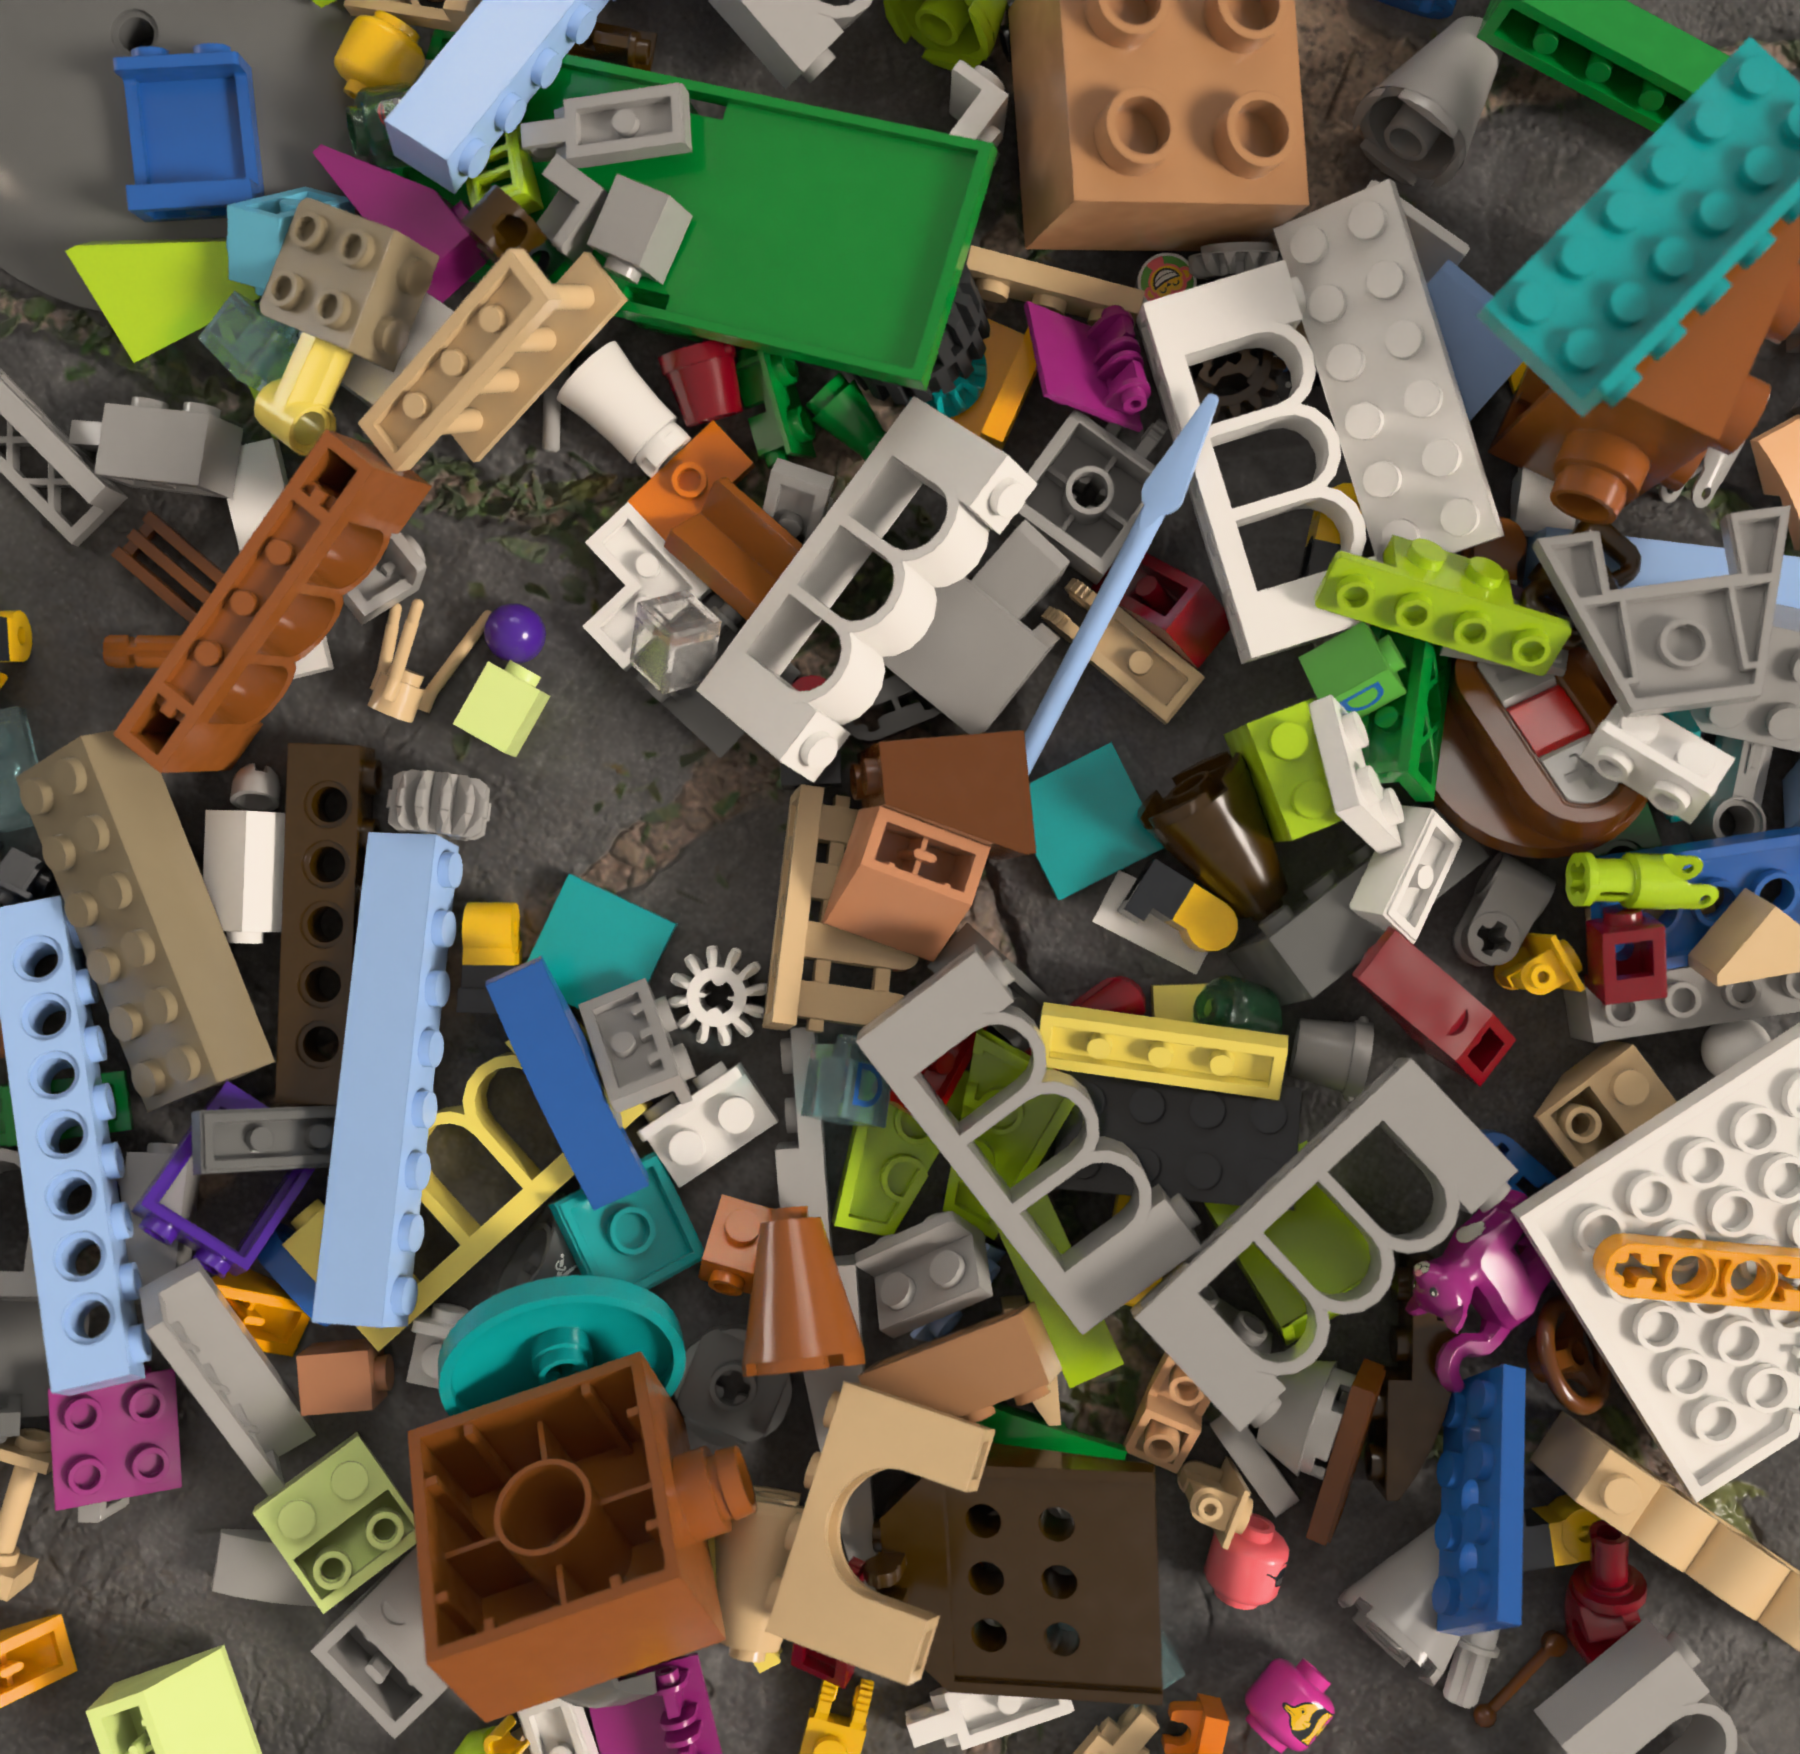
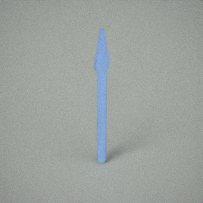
M1215 394L1206 396L1143 485L1141 496L1144 505L1024 734L1028 775H1030L1165 515L1174 513L1183 504L1219 402V398Z

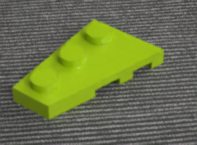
M978 1029L974 1041L973 1056L960 1121L1015 1081L1027 1068L1031 1056L984 1029ZM1040 1094L1023 1103L976 1138L974 1142L1009 1188H1012L1037 1169L1075 1103L1069 1098L1058 1094ZM951 1166L943 1211L955 1212L983 1231L984 1235L995 1240L999 1232L993 1219Z

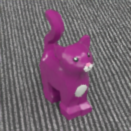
M1510 1189L1508 1194L1490 1210L1482 1212L1478 1209L1467 1222L1455 1230L1442 1256L1430 1261H1421L1413 1269V1296L1405 1308L1408 1314L1417 1316L1431 1313L1443 1318L1447 1328L1456 1334L1464 1325L1470 1302L1482 1318L1478 1333L1458 1334L1443 1343L1437 1353L1435 1362L1436 1375L1441 1385L1448 1392L1459 1393L1465 1388L1459 1372L1463 1358L1486 1356L1500 1346L1512 1329L1533 1315L1542 1292L1552 1278L1526 1235L1517 1243L1520 1255L1513 1248L1524 1232L1511 1212V1209L1528 1199L1522 1192Z

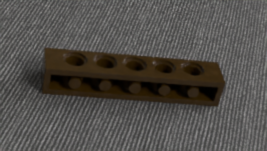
M288 743L275 1103L337 1106L368 832L381 833L379 820L373 819L374 795H379L382 789V763L380 760L375 759V749L361 745ZM339 789L346 796L347 810L340 820L333 822L326 814L325 802L330 793ZM334 848L339 850L345 859V870L336 881L329 879L323 870L324 857ZM329 908L337 910L343 919V930L335 940L326 937L321 929V918ZM326 967L335 970L341 980L340 992L334 999L326 997L319 988V977ZM322 1027L330 1028L338 1037L339 1048L333 1058L323 1055L317 1047V1035Z

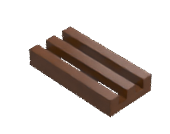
M149 510L142 518L145 523L139 530L134 528L127 535L128 543L123 548L118 546L111 556L191 623L199 611L136 557L143 551L203 604L211 592L152 543V538L158 533L216 584L219 583L225 572L160 516Z

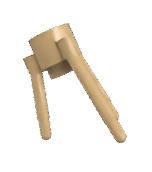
M421 599L413 600L404 623L395 656L394 651L402 606L399 603L392 606L389 610L377 671L370 686L373 692L368 706L409 723L413 722L418 709L430 713L438 693L482 636L486 620L492 611L486 610L481 614L424 689L421 687L424 676L405 668L419 626L424 603Z

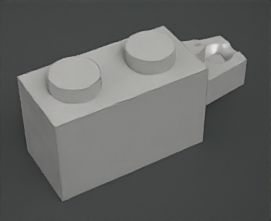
M132 397L131 405L105 403L102 422L72 420L68 443L74 446H81L82 449L90 452H97L94 474L128 487L233 499L243 428L221 419V410L210 405L184 402L182 411L170 410L169 404L145 397Z

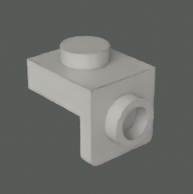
M401 532L399 534L392 533L387 549L378 564L359 585L343 595L344 604L361 625L419 590L427 566L424 553L416 540L409 534L402 535Z

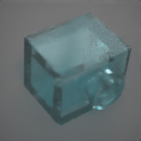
M234 290L198 339L237 380L260 392L269 382L282 378L299 340L296 336L299 330L264 316L260 311L259 304Z

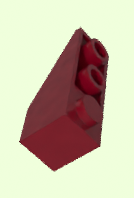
M1390 926L1376 944L1367 950L1362 962L1352 973V976L1427 1055L1481 1087L1516 1041L1514 1036L1488 1008Z

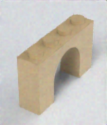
M844 1381L841 1392L834 1391L826 1406L823 1426L829 1428L822 1453L816 1451L813 1454L805 1473L804 1487L810 1489L803 1513H796L786 1533L784 1548L790 1551L783 1576L777 1575L774 1578L767 1593L764 1610L771 1615L765 1632L908 1686L922 1677L940 1615L880 1594L867 1587L858 1579L849 1567L841 1545L840 1527L843 1511L854 1490L864 1480L875 1473L891 1468L903 1470L963 1492L977 1491L995 1429L859 1383Z

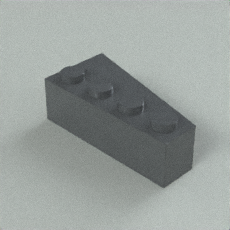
M1416 802L1411 805L1415 807L1424 808L1421 802ZM1433 804L1426 808H1432L1462 839L1458 852L1436 897L1438 899L1488 859L1489 856L1478 841L1455 827ZM1366 841L1347 854L1350 860L1349 863L1337 872L1331 869L1313 880L1303 889L1305 893L1303 897L1292 905L1286 904L1271 913L1258 924V930L1226 952L1267 1009L1313 999L1362 960L1367 950L1376 944L1385 932L1383 929L1358 916L1349 908L1353 895L1375 851Z

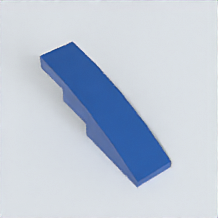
M539 956L486 980L485 986L533 1093L593 1210L649 1186L648 1173L622 1126V1115L620 1112L616 1114L610 1104L602 1077L596 1068L595 1055L543 957Z

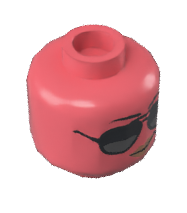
M1251 1513L1246 1529L1242 1534L1234 1533L1228 1550L1221 1547L1214 1532L1204 1566V1574L1215 1595L1222 1602L1237 1609H1255L1258 1605L1269 1603L1278 1595L1290 1549L1284 1537L1275 1530L1274 1524L1269 1519Z

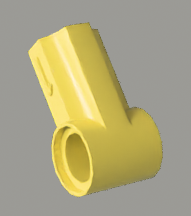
M302 332L282 378L269 382L256 397L254 413L259 424L301 456H307L326 429L333 432L336 431V418L330 407L354 354Z

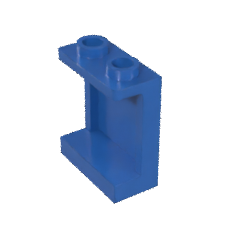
M203 43L193 46V53L169 54V51L165 48L144 46L133 48L130 51V57L113 58L114 72L122 78L124 83L135 185H125L128 211L146 223L227 218V205L265 196L252 69L238 52L231 51V47L228 45Z

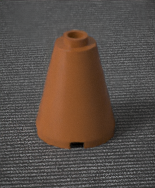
M808 1206L771 1210L772 1221L760 1223L742 1359L743 1377L866 1364L865 1349L821 1217H809Z

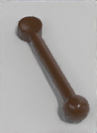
M1556 1630L1545 1632L1541 1638L1542 1648L1487 1704L1480 1703L1475 1707L1473 1718L1477 1725L1483 1728L1492 1727L1497 1721L1496 1713L1551 1656L1561 1657L1566 1653L1568 1642L1560 1632Z

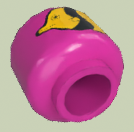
M1275 1658L1245 1694V1703L1250 1711L1245 1720L1279 1753L1283 1754L1287 1747L1297 1752L1305 1751L1335 1714L1332 1701L1324 1693L1331 1683L1304 1658H1302L1297 1666L1286 1659Z

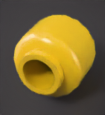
M377 10L374 16L360 15L356 17L334 57L336 70L347 81L343 91L355 101L373 110H377L382 101H384V104L396 106L393 103V99L405 96V93L416 82L425 64L424 53L417 44L420 39L419 34L399 18L381 10Z

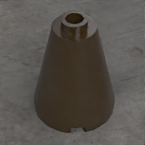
M1228 751L1221 752L1197 762L1172 777L1176 786L1167 796L1162 798L1158 790H1155L1139 807L1137 818L1143 827L1214 896L1228 904L1234 910L1237 918L1251 917L1253 921H1260L1282 907L1284 903L1282 897L1287 892L1288 885L1247 763L1241 753L1236 751L1232 758Z

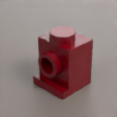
M1621 904L1605 907L1603 909V918L1586 920L1588 974H1584L1585 986L1604 1005L1668 998L1665 926L1648 912L1642 913V909H1627L1622 907ZM1625 943L1623 949L1616 953L1615 945Z

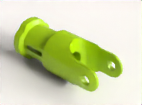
M1580 852L1572 854L1566 868L1565 888L1568 900L1573 906H1591L1593 902H1619L1622 907L1627 909H1703L1711 906L1719 897L1718 889L1714 885L1690 884L1686 881L1696 877L1703 870V862L1697 856L1626 853L1619 859L1595 858L1590 852ZM1691 865L1688 869H1683L1684 866ZM1708 896L1706 899L1700 900L1702 897Z

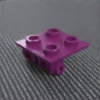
M1026 301L1024 309L1043 396L1057 404L1068 405L1097 416L1105 422L1116 423L1140 432L1143 426L1139 411L1146 407L1151 390L1144 372V361L1140 354V345L1134 338L1135 332L1132 315L1124 310L1122 306L1111 305L1102 311L1099 320L1091 327Z
M144 1366L146 1376L144 1379L72 1396L51 1393V1388H47L55 1511L182 1487L176 1378L173 1368L152 1371L151 1366Z
M698 1652L673 1658L636 1671V1676L655 1671L657 1693L625 1705L589 1708L600 1754H723Z

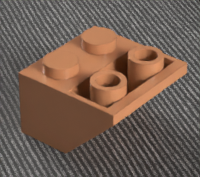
M882 806L859 809L821 923L934 962L972 906L991 847Z

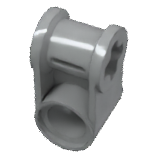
M1502 851L1497 853L1481 875L1475 888L1474 896L1454 929L1452 946L1457 957L1465 964L1474 967L1503 965L1511 961L1518 953L1534 921L1540 916L1550 901L1556 881ZM1491 929L1488 939L1495 943L1493 950L1481 951L1484 941L1477 936L1478 930Z

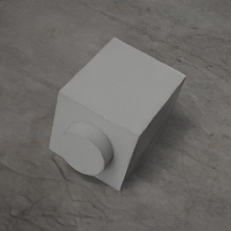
M617 174L587 244L607 259L603 268L611 274L636 285L641 276L663 284L693 216L670 195Z

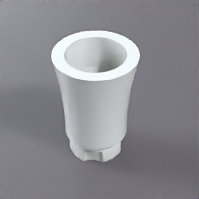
M616 341L607 343L591 355L571 375L557 395V401L590 424L631 464L636 462L650 478L662 469L691 440V437L675 423L677 417L664 405L636 372Z

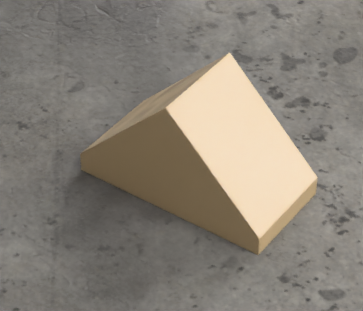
M1744 888L1688 954V966L1717 987L1800 972V925L1775 905Z

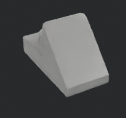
M777 458L770 473L763 510L804 545L833 506L834 501L830 495L835 477Z

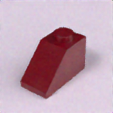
M1148 553L1144 555L1118 605L1186 662L1196 668L1201 666L1231 629L1225 608L1203 582ZM1110 568L1100 582L1091 587L1095 593L1099 592Z

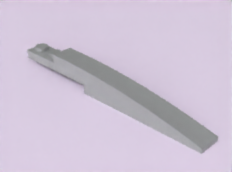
M801 1023L790 1028L791 1038L781 1039L780 1042L783 1074L794 1075L795 1097L785 1098L787 1133H798V1141L778 1142L775 1148L780 1208L808 1206L809 1217H821L833 1252L818 1033L806 1031L807 1023ZM855 1254L834 1256L863 1343L859 1278ZM865 1364L803 1371L821 1453L829 1428L823 1426V1418L828 1401L834 1391L841 1392L844 1381L861 1384L858 1375L865 1371ZM873 1475L864 1480L854 1490L843 1511L840 1532L849 1561L853 1556L866 1561L878 1554V1552H874L872 1545V1528L875 1518ZM864 1580V1584H865L867 1587H869V1588H871L872 1590L876 1591V1588H873V1587H871V1586H868L867 1583H866V1580Z

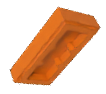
M712 420L627 502L666 541L671 529L701 513L715 481L726 477L736 485L755 466L747 455Z

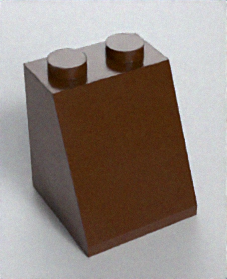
M1024 730L877 742L858 753V764H851L850 766L852 796L854 800H862V809L882 806L989 846L991 848L987 858L993 860H1003L1036 853Z

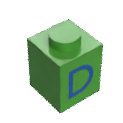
M1365 622L1358 623L1298 657L1317 699L1332 695L1348 713L1356 711L1360 718L1407 693L1397 673L1406 667L1399 650L1389 635L1378 639Z

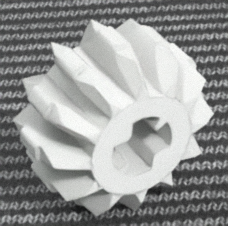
M708 946L706 949L708 968L704 966L696 955L689 954L685 957L684 961L695 977L692 978L683 973H674L670 981L675 986L687 989V995H676L669 998V1007L679 1008L688 1005L690 1013L679 1019L677 1025L681 1030H684L696 1020L701 1022L702 1024L696 1035V1041L701 1044L707 1042L713 1027H717L718 1040L721 1046L730 1045L732 1043L731 1023L741 1035L749 1037L754 1032V1029L743 1013L745 1012L756 1018H763L765 1007L750 1001L751 996L765 995L767 983H758L750 986L747 980L758 973L761 965L754 961L748 964L742 971L736 969L742 957V950L737 947L731 949L725 965H721L718 946ZM710 981L716 986L727 982L732 987L734 994L727 998L733 1001V1005L729 1010L721 1004L713 1008L707 1004L705 997L710 995L711 991L705 988Z

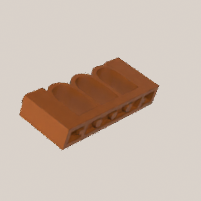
M326 429L113 735L159 773L231 771L263 726V723L260 721L273 710L285 695L293 681L296 672V662L318 646L333 627L344 603L343 595L353 590L370 574L386 551L392 533L399 534L432 488V485L411 469L395 472L376 446Z

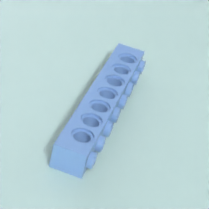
M59 895L0 907V1020L51 1393L72 1396L146 1378L143 1362L151 1360L152 1348L150 1337L145 1332L144 1323L138 1324L135 1309L134 1300L140 1299L139 1288L142 1287V1280L137 1264L135 1262L129 1263L125 1239L133 1237L134 1229L130 1208L126 1201L120 1202L116 1179L124 1177L125 1167L119 1144L117 1142L111 1143L108 1120L115 1118L116 1106L110 1085L108 1083L102 1084L99 1062L107 1059V1046L100 1025H93L91 1004L98 1003L99 1001L98 986L91 978L88 968L85 969L82 945L74 926L66 916L63 897ZM52 954L58 955L57 965L50 974L44 977H35V967L42 958ZM66 1011L64 1026L54 1034L43 1035L42 1028L46 1018L54 1012ZM65 1068H74L75 1078L72 1085L62 1093L52 1094L51 1081L53 1077ZM73 1126H82L83 1139L81 1144L74 1151L61 1154L59 1140L62 1134ZM89 1184L92 1189L90 1204L82 1212L70 1214L67 1208L69 1195L75 1188ZM97 1244L101 1251L99 1265L90 1274L80 1276L76 1270L78 1254L85 1247ZM105 1305L110 1314L109 1325L101 1335L89 1338L84 1329L85 1318L93 1308Z

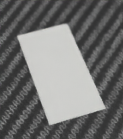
M1119 870L1092 922L1197 975L1208 952H1198L1190 949L1182 941L1178 930L1150 913L1144 922L1136 924L1117 912L1137 879Z

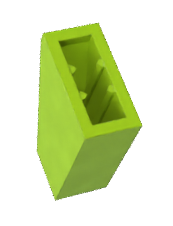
M227 238L91 241L76 245L65 251L133 363L262 297L255 293V287L229 280Z

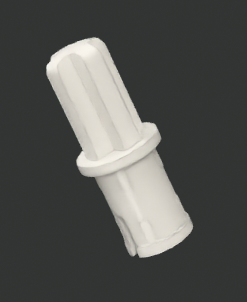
M1500 1629L1460 1637L1443 1689V1695L1448 1701L1468 1709L1478 1703L1491 1658H1498L1500 1649L1496 1646Z

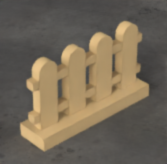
M801 784L790 796L762 1028L787 1031L796 1026L797 1018L807 1019L806 1031L822 1033L824 1022L865 1027L904 997L902 994L889 992L891 971H906L912 968L919 959L913 955L821 923L844 856V849L847 847L859 811L849 808L851 797L836 795L833 798L832 805L823 804V787ZM818 843L828 844L826 863L816 862ZM811 900L821 902L819 922L809 921ZM804 959L814 960L812 981L802 980ZM831 963L872 968L871 990L829 984Z

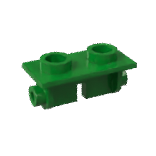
M748 348L738 351L736 353L737 363L735 366L744 408L750 409L763 403L766 407V412L748 419L758 458L766 461L768 469L773 468L777 458L790 462L788 455L807 459L816 458L812 440L815 438V427L809 412L801 405L795 384L799 380V372L795 360Z

